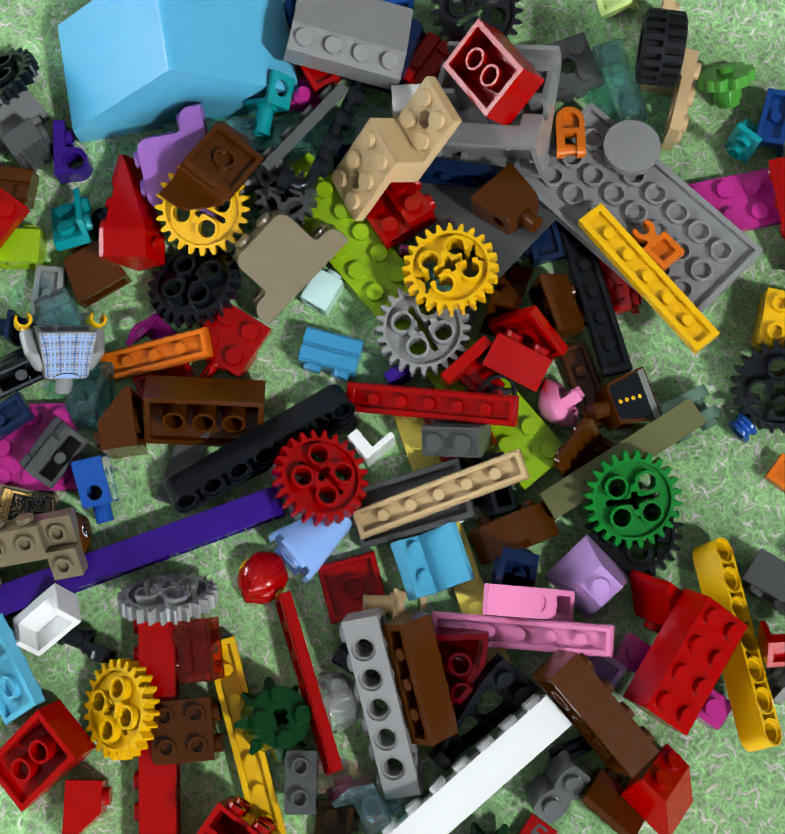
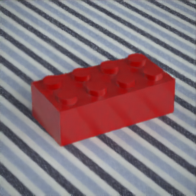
M684 588L622 697L663 725L687 736L748 626L710 596Z

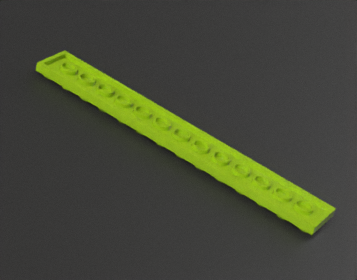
M307 153L291 166L294 168L295 175L303 171L305 177L307 176L315 159L310 153ZM327 173L325 179L319 177L312 187L317 190L318 196L313 199L317 200L318 207L310 208L314 216L313 218L305 216V226L302 227L307 232L312 233L321 224H333L347 237L349 241L328 263L342 277L341 279L375 318L379 315L385 316L380 307L381 305L390 307L388 296L390 295L397 299L398 288L403 290L404 293L408 292V287H405L403 280L407 276H404L402 272V267L407 265L404 264L403 259L393 248L386 250L366 219L363 221L353 220ZM286 196V199L282 200V202H286L287 198H291V196ZM425 306L420 309V312L424 315H432L436 311L434 307L429 312L426 311ZM412 308L408 309L409 313L417 321L418 332L422 331L432 350L438 351V348L428 336V328L424 329L415 311ZM399 320L395 327L399 330H406L411 324L407 320ZM441 329L436 332L435 336L440 340H446L451 337V333L446 329ZM470 338L469 344L461 345L467 351L475 342ZM415 344L410 348L412 354L421 355L426 351V348L421 344ZM441 366L438 367V376H435L431 370H427L426 378L435 388L447 389L440 382V374L445 371ZM500 378L505 384L503 388H511L510 383L506 379ZM460 380L449 389L469 391ZM517 391L519 396L518 426L490 425L497 444L491 446V453L503 451L506 454L516 449L521 450L531 477L517 483L525 491L554 467L555 453L564 444Z

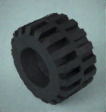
M649 7L646 11L639 38L635 77L638 84L673 88L678 82L688 34L686 11Z

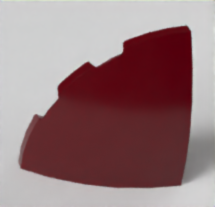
M434 627L446 681L449 685L452 706H459L474 689L473 683L485 667L488 655L489 632L465 628Z

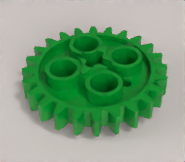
M634 449L630 457L626 450H621L620 459L611 453L609 454L611 463L607 464L602 460L599 461L602 468L600 472L591 469L590 472L595 477V480H585V484L591 487V491L583 492L582 496L590 499V502L582 505L585 510H592V513L586 519L589 522L597 521L592 528L595 532L604 529L601 536L604 540L607 541L613 535L612 544L618 546L622 539L624 546L628 549L631 548L633 541H635L639 548H643L644 539L651 544H655L654 534L664 538L665 533L662 528L666 526L673 529L674 527L669 518L680 516L677 512L673 511V507L682 505V502L674 499V496L680 494L682 490L672 487L679 479L675 476H667L672 470L670 466L660 468L663 459L657 457L651 462L652 453L646 452L641 458L640 451ZM648 473L650 484L646 488L640 489L638 480L643 474ZM614 479H619L621 482L620 490L615 494H610L608 490L609 483ZM631 492L637 496H646L658 492V496L654 498L634 499L633 505L626 501L614 503L610 506L606 505L608 500L631 498ZM653 503L655 506L654 515L650 518H644L643 510L645 506ZM619 509H624L626 512L625 520L622 523L615 524L613 520L614 513Z

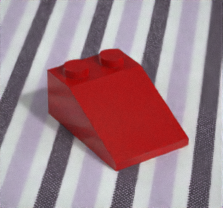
M60 699L38 709L0 748V784L21 812L25 811L96 748L94 742H91L90 737Z

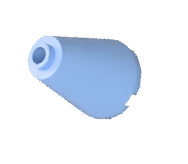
M344 516V520L340 524H337L333 519V523L329 527L325 526L323 519L317 527H314L312 518H309L305 523H302L301 518L274 531L269 535L270 543L274 540L276 541L278 547L274 551L282 557L285 566L295 576L299 573L305 576L301 581L307 583L314 577L350 530L353 516L350 518Z

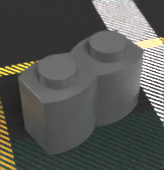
M563 750L551 759L546 772L538 775L531 781L525 795L533 811L547 823L551 824L564 815L570 801L584 793L590 784L591 777L580 760L567 750Z

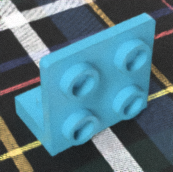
M454 521L421 535L398 540L390 544L409 601L436 594L474 579L457 524Z

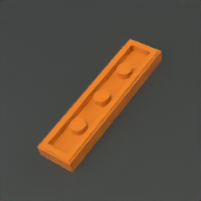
M202 327L104 353L100 359L104 383L116 382L214 357L209 329Z

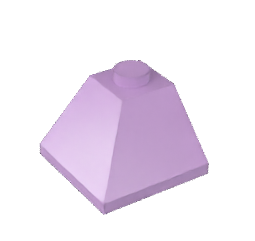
M588 535L582 538L545 574L559 590L575 591L574 606L586 618L604 606L629 580V577Z

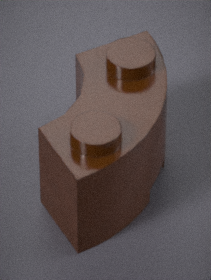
M529 500L517 505L518 510L496 520L494 516H489L478 521V528L469 531L468 534L481 565L494 562L495 556L501 557L503 547L526 549L560 534L553 516L544 502L534 504L533 500Z

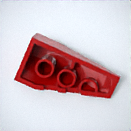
M121 154L118 155L111 181L114 188L110 198H107L105 207L108 209L106 219L102 220L99 226V257L136 271L165 265V237L163 232H161L160 221H156L158 214L155 207L149 203L147 197L142 196L140 180H143L141 168H136L133 158Z

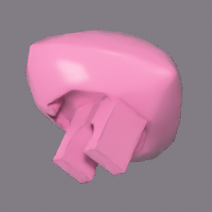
M544 379L538 396L540 415L547 422L554 425L574 427L578 418V409L575 404L582 401V397L585 394L579 385L566 392L561 383Z

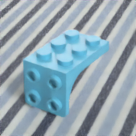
M1 613L0 716L6 726L18 720L46 700L40 685L36 682L29 668L26 657L22 654L19 646L16 645L13 630L9 627L3 613Z

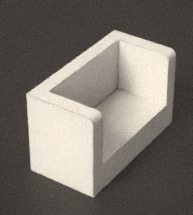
M56 583L50 586L13 618L16 645L40 657L81 622L78 595Z

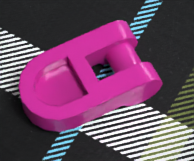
M305 86L297 88L293 92L289 111L284 112L291 113L294 110L303 112L310 104L315 107L321 101L318 97L320 93L315 95L311 88Z

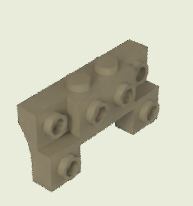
M74 507L33 515L31 512L24 513L15 519L6 521L0 518V568L48 559L54 580L85 574L89 566L82 548L78 519Z

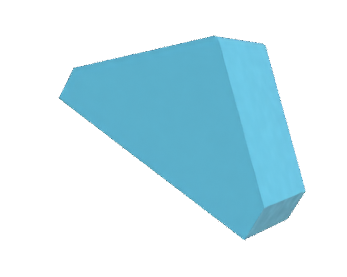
M92 0L57 25L72 128L80 143L177 127L176 114L180 113L183 108L190 104L201 102L203 103L206 121L256 113L257 110L244 105V102L247 99L265 97L271 70L280 71L294 78L293 92L298 88L294 64L283 61L289 37L283 0ZM278 80L275 84V90L279 96H283L286 91L282 80Z

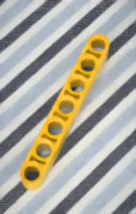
M720 537L695 547L692 557L701 593L710 596L748 626L722 674L741 745L748 752H755L780 745L782 732L734 553L729 542L725 538Z

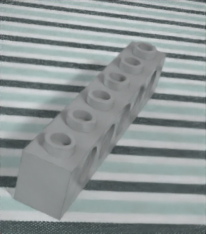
M383 607L348 613L341 621L339 633L342 642L347 644L349 652L347 654V666L351 673L354 672L356 680L354 693L357 702H361L363 709L361 716L364 731H368L371 741L369 743V754L372 761H376L378 769L376 772L377 786L379 790H383L385 800L421 795L426 779L417 744H411L382 626L387 621ZM366 639L370 641L373 645V650L363 648L360 640ZM367 670H376L380 674L381 679L371 678ZM375 699H381L385 701L388 708L383 709L378 707L375 703ZM382 729L391 730L395 737L389 738L385 736ZM389 759H398L402 766H394Z

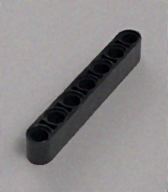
M329 385L171 476L165 483V491L177 512H191L274 464L275 458L281 456L279 451L283 445L287 446V442L291 438L297 441L296 438L301 432L308 437L311 430H314L317 437H319L324 430L329 432L346 422L353 416L355 405L340 385Z

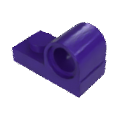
M53 120L55 177L60 184L87 180L93 172L90 159L84 150L75 147V134L73 129L70 130L65 120ZM76 161H83L79 168H71Z

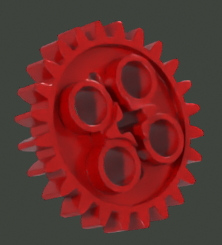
M311 430L308 437L301 432L296 438L297 441L291 438L287 442V446L283 445L279 451L281 456H277L273 461L278 467H274L271 474L279 478L273 481L272 486L281 489L275 497H284L286 499L282 506L283 509L289 506L294 508L291 517L296 516L298 513L302 514V523L312 518L314 527H317L322 519L326 527L333 523V519L337 524H340L344 520V516L350 518L354 514L353 510H357L362 505L359 500H363L367 495L362 489H365L369 482L361 478L368 473V470L359 469L364 459L354 458L357 450L352 449L349 451L347 449L348 440H345L342 444L338 443V434L328 439L327 431L325 430L319 437H317L314 430ZM311 454L318 455L321 463L314 461ZM335 471L342 473L345 481L338 479ZM295 475L302 477L305 485L299 484L295 480ZM319 475L323 478L322 481L318 479ZM319 493L326 495L329 503L323 502L319 497Z

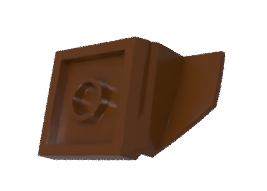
M216 122L184 158L173 179L159 195L183 211L222 206L225 201H230L260 166L264 157L252 149L247 136L225 122L222 124Z

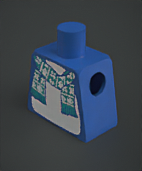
M99 455L70 462L83 509L93 507L97 524L114 520L111 502L118 501L119 498L110 457L108 455ZM96 486L102 490L100 498L95 494Z

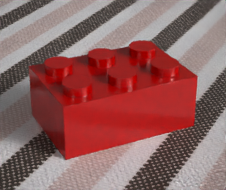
M479 18L442 65L487 118L502 125H510L545 81L500 30Z

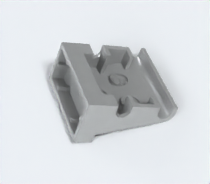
M460 41L447 42L449 55L452 54ZM513 44L545 81L510 125H502L487 118L441 65L438 82L462 122L435 158L506 167L511 163L523 177L546 179L550 161L548 150L562 63L560 47Z

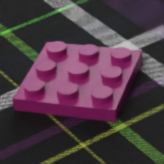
M77 402L28 404L36 418L0 441V484L38 492L78 491L71 465L51 489L31 476L19 462L26 453L30 452V448L56 416L79 432V404Z

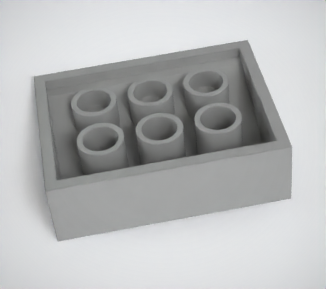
M297 0L283 61L391 90V85H398L401 80L407 54L413 9L383 0Z

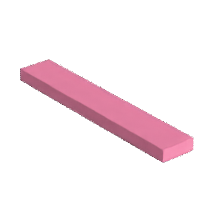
M445 611L432 612L434 627L488 631V647L553 653L557 650L577 652L578 654L583 653L587 656L610 658L614 655L615 625Z

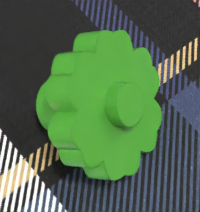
M729 62L705 68L699 74L698 80H696L698 90H706L707 93H713V99L717 102L718 108L736 107L740 104L742 88L749 86L750 82L756 80L755 68L753 64L745 65L744 62Z

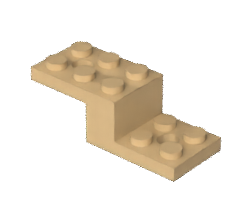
M662 0L660 8L679 11L680 3L676 2V0ZM685 48L680 77L673 88L640 84L639 90L672 97L661 140L662 150L671 152L674 144H679L682 134L686 132L689 122L687 112L689 106H692L696 89H693L695 80H698L702 63L697 62L700 51Z
M425 77L398 118H370L330 178L354 221H363L391 182H418L461 124L460 116L436 77Z

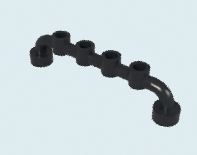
M352 81L348 89L349 91L345 95L307 176L303 179L294 178L295 171L284 166L275 185L276 189L286 193L288 188L304 191L313 187L319 177L326 178L332 165L331 162L327 161L330 153L337 155L344 140L339 135L342 129L348 132L355 117L350 112L353 106L360 107L366 92L361 90L364 83Z

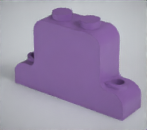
M202 102L190 104L183 108L180 113L176 114L179 131L147 136L140 141L137 151H134L136 168H141L143 180H140L142 196L147 197L149 203L154 207L155 205L163 204V200L156 196V193H160L164 189L161 186V182L169 183L171 181L168 173H176L177 166L182 163L189 152L208 132ZM223 205L217 206L220 211L225 212ZM207 208L200 209V215L209 213L219 221L224 220L222 216L211 212Z

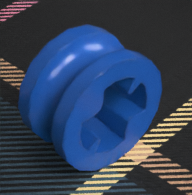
M740 413L736 416L737 420H731L728 426L741 441L746 443L749 440V435L754 436L757 430L752 422Z

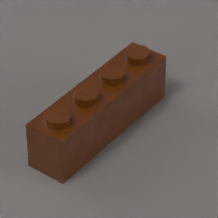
M410 612L382 624L411 744L432 747L459 733L456 714L453 710L449 694V685L446 681L441 661L442 657L430 613Z

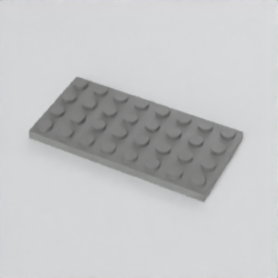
M590 102L581 111L585 121V158L565 156V159H556L554 136L549 144L548 153L550 161L546 179L524 177V179L536 191L539 205L557 217L556 221L637 293L639 292L578 226V220L602 203L630 235L634 229L638 230L641 234H647L648 232L642 227L646 219L654 224L657 235L665 230L685 250V253L664 272L699 311L703 313L761 256L764 249L659 159L649 171L642 175L627 176L614 171V168L605 162L602 147L605 134L617 123ZM565 138V144H576L575 138Z

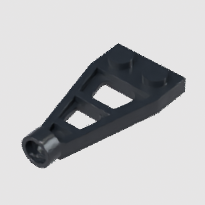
M499 653L484 667L480 676L473 683L474 689L454 711L458 729L469 715L478 721L477 726L462 737L455 734L437 743L428 753L429 757L444 771L452 765L458 755L496 728L509 714L513 715L521 708V704L538 689L530 679ZM492 689L502 697V702L490 713L481 714L477 711V704L487 690Z

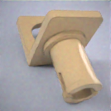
M393 588V592H390V595L363 594V611L383 607L384 613H390L392 620L407 614L403 607L404 600L407 598L406 591ZM426 596L419 598L421 607L417 613H427Z

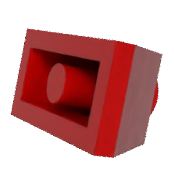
M71 778L65 780L62 834H82L107 810V805H111L113 789L112 786H108V779Z

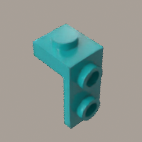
M748 118L743 123L739 122L735 126L723 146L733 159L741 160L746 164L760 148L759 144L762 138L756 134L758 126Z

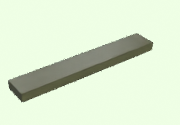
M688 398L547 488L539 496L556 520L588 499L582 496L583 492L591 491V487L585 484V480H595L590 471L591 469L598 472L602 470L599 464L600 460L607 464L611 463L609 454L612 453L620 459L621 450H626L631 457L633 450L637 449L640 451L641 458L646 452L652 453L653 458L707 422L691 398ZM618 479L612 480V481L609 483V485L612 484V483H614V482L617 481Z

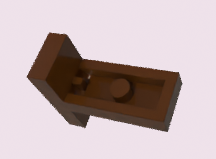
M514 263L499 278L490 298L480 332L496 337L488 326L490 319L519 310L533 269Z

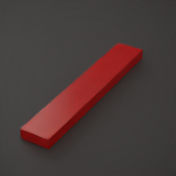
M356 381L347 382V396L355 405V412L510 427L518 426V395Z
M291 592L280 593L274 603L302 698L311 709L312 718L309 722L324 774L330 776L341 771L343 767Z

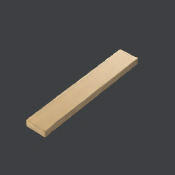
M516 449L353 510L354 514L352 516L360 539L364 540L530 479L531 477L521 450Z

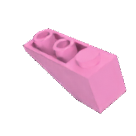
M485 583L482 614L573 622L575 591Z

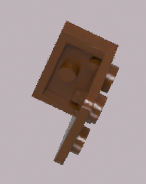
M586 416L574 426L571 437L566 444L556 451L553 465L561 477L565 478L616 444L603 437L594 420Z
M215 696L163 701L154 705V709L160 712V715L154 716L153 720L157 723L158 728L151 729L154 739L151 740L152 761L155 765L209 761L219 758V752L224 751L222 733L217 734L216 721H221L220 702L215 703Z

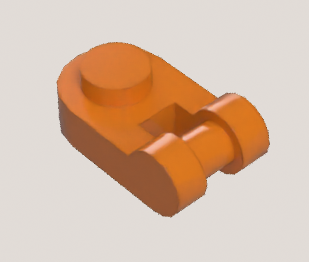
M575 107L562 108L556 115L554 125L556 159H565V156L585 158L584 116ZM565 138H575L576 144H565Z

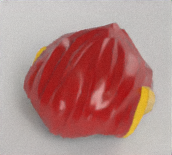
M257 551L250 558L242 562L239 567L237 581L246 604H268L284 591L289 577L285 568V562L281 556L273 552Z

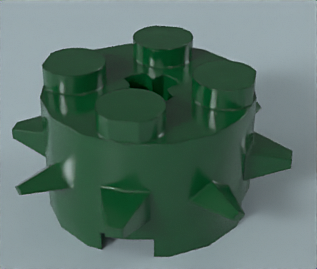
M266 677L261 692L253 695L244 691L241 693L245 703L240 712L241 719L234 722V728L244 731L242 735L250 744V755H254L258 751H271L277 763H280L284 760L287 748L295 745L307 746L304 737L312 715L310 707L307 706L306 701L298 693V685L295 684L291 688L276 686L271 677Z

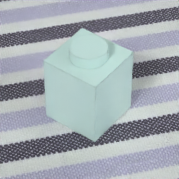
M329 268L326 271L321 269L307 284L301 294L302 304L327 317L344 290V283L340 280L342 277Z

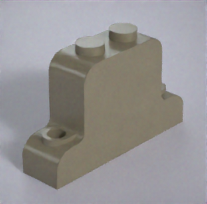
M275 209L270 213L267 211L263 213L255 223L257 227L250 234L245 233L236 242L235 259L240 269L260 286L251 300L257 315L267 325L278 316L349 241L335 225L321 224L312 233H309L286 211Z

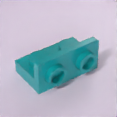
M79 187L73 189L74 203L61 204L51 209L53 240L57 252L91 243L90 231L94 230V224L90 215L92 209L88 197H82Z

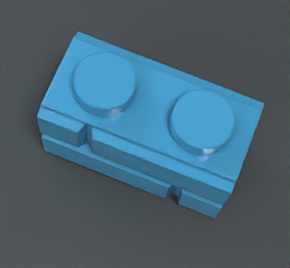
M307 326L298 361L300 365H304L303 370L319 374L320 370L331 372V377L341 381H348L349 377L355 379L364 350V341Z

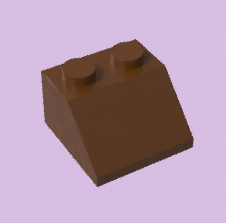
M540 274L528 292L532 304L537 306L563 341L580 336L585 330L586 321L583 310L578 309L575 300L577 293L574 284L568 281L566 274Z
M130 386L123 387L99 418V430L94 431L97 448H101V451L112 459L148 454L147 445L144 441L141 399Z
M597 767L590 776L589 786L578 799L618 834H638L645 820L620 795L624 788L619 783L623 779L609 768L604 771Z

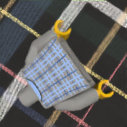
M92 312L86 318V325H34L33 330L30 329L33 321L30 313L26 314L28 323L25 325L20 324L17 320V315H15L13 325L16 330L20 331L19 337L24 355L34 370L41 372L45 379H55V393H73V379L87 378L89 371L96 367L104 355L105 332L102 330V327L107 323V316L105 314L100 316V324L93 320L94 313Z

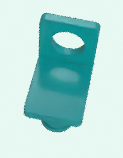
M271 70L265 97L245 100L244 105L257 110L252 135L261 138L270 137L273 115L277 112L289 111L295 84L294 78L280 71ZM278 80H282L286 87L283 96H279L275 90V84Z

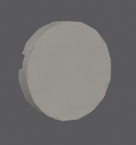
M632 119L625 120L613 125L605 134L602 153L605 162L608 165L610 164L617 173L637 176L646 173L656 164L660 155L661 143L658 134L648 124Z

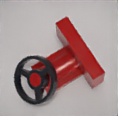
M485 335L440 374V382L447 389H450L460 380L468 390L474 389L475 392L506 395L512 393V395H517V388L513 380L502 374H495L490 368L482 365V359L488 354L493 344ZM500 378L506 379L510 383L511 388H503L505 384Z

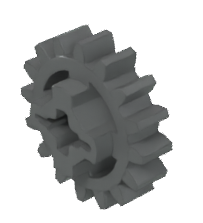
M281 167L278 168V175L274 176L273 173H268V181L260 179L259 184L262 190H255L256 198L259 199L255 201L257 209H261L259 211L260 216L266 211L268 213L272 211L268 206V203H270L271 206L286 211L302 226H305V216L313 218V211L310 208L318 207L317 200L313 199L318 196L316 189L311 187L304 190L305 195L300 191L290 188L287 189L286 193L276 189L275 185L282 172ZM301 171L298 175L294 174L293 177L303 179L305 178V173ZM286 196H291V198H287L286 202H282V200L286 199Z

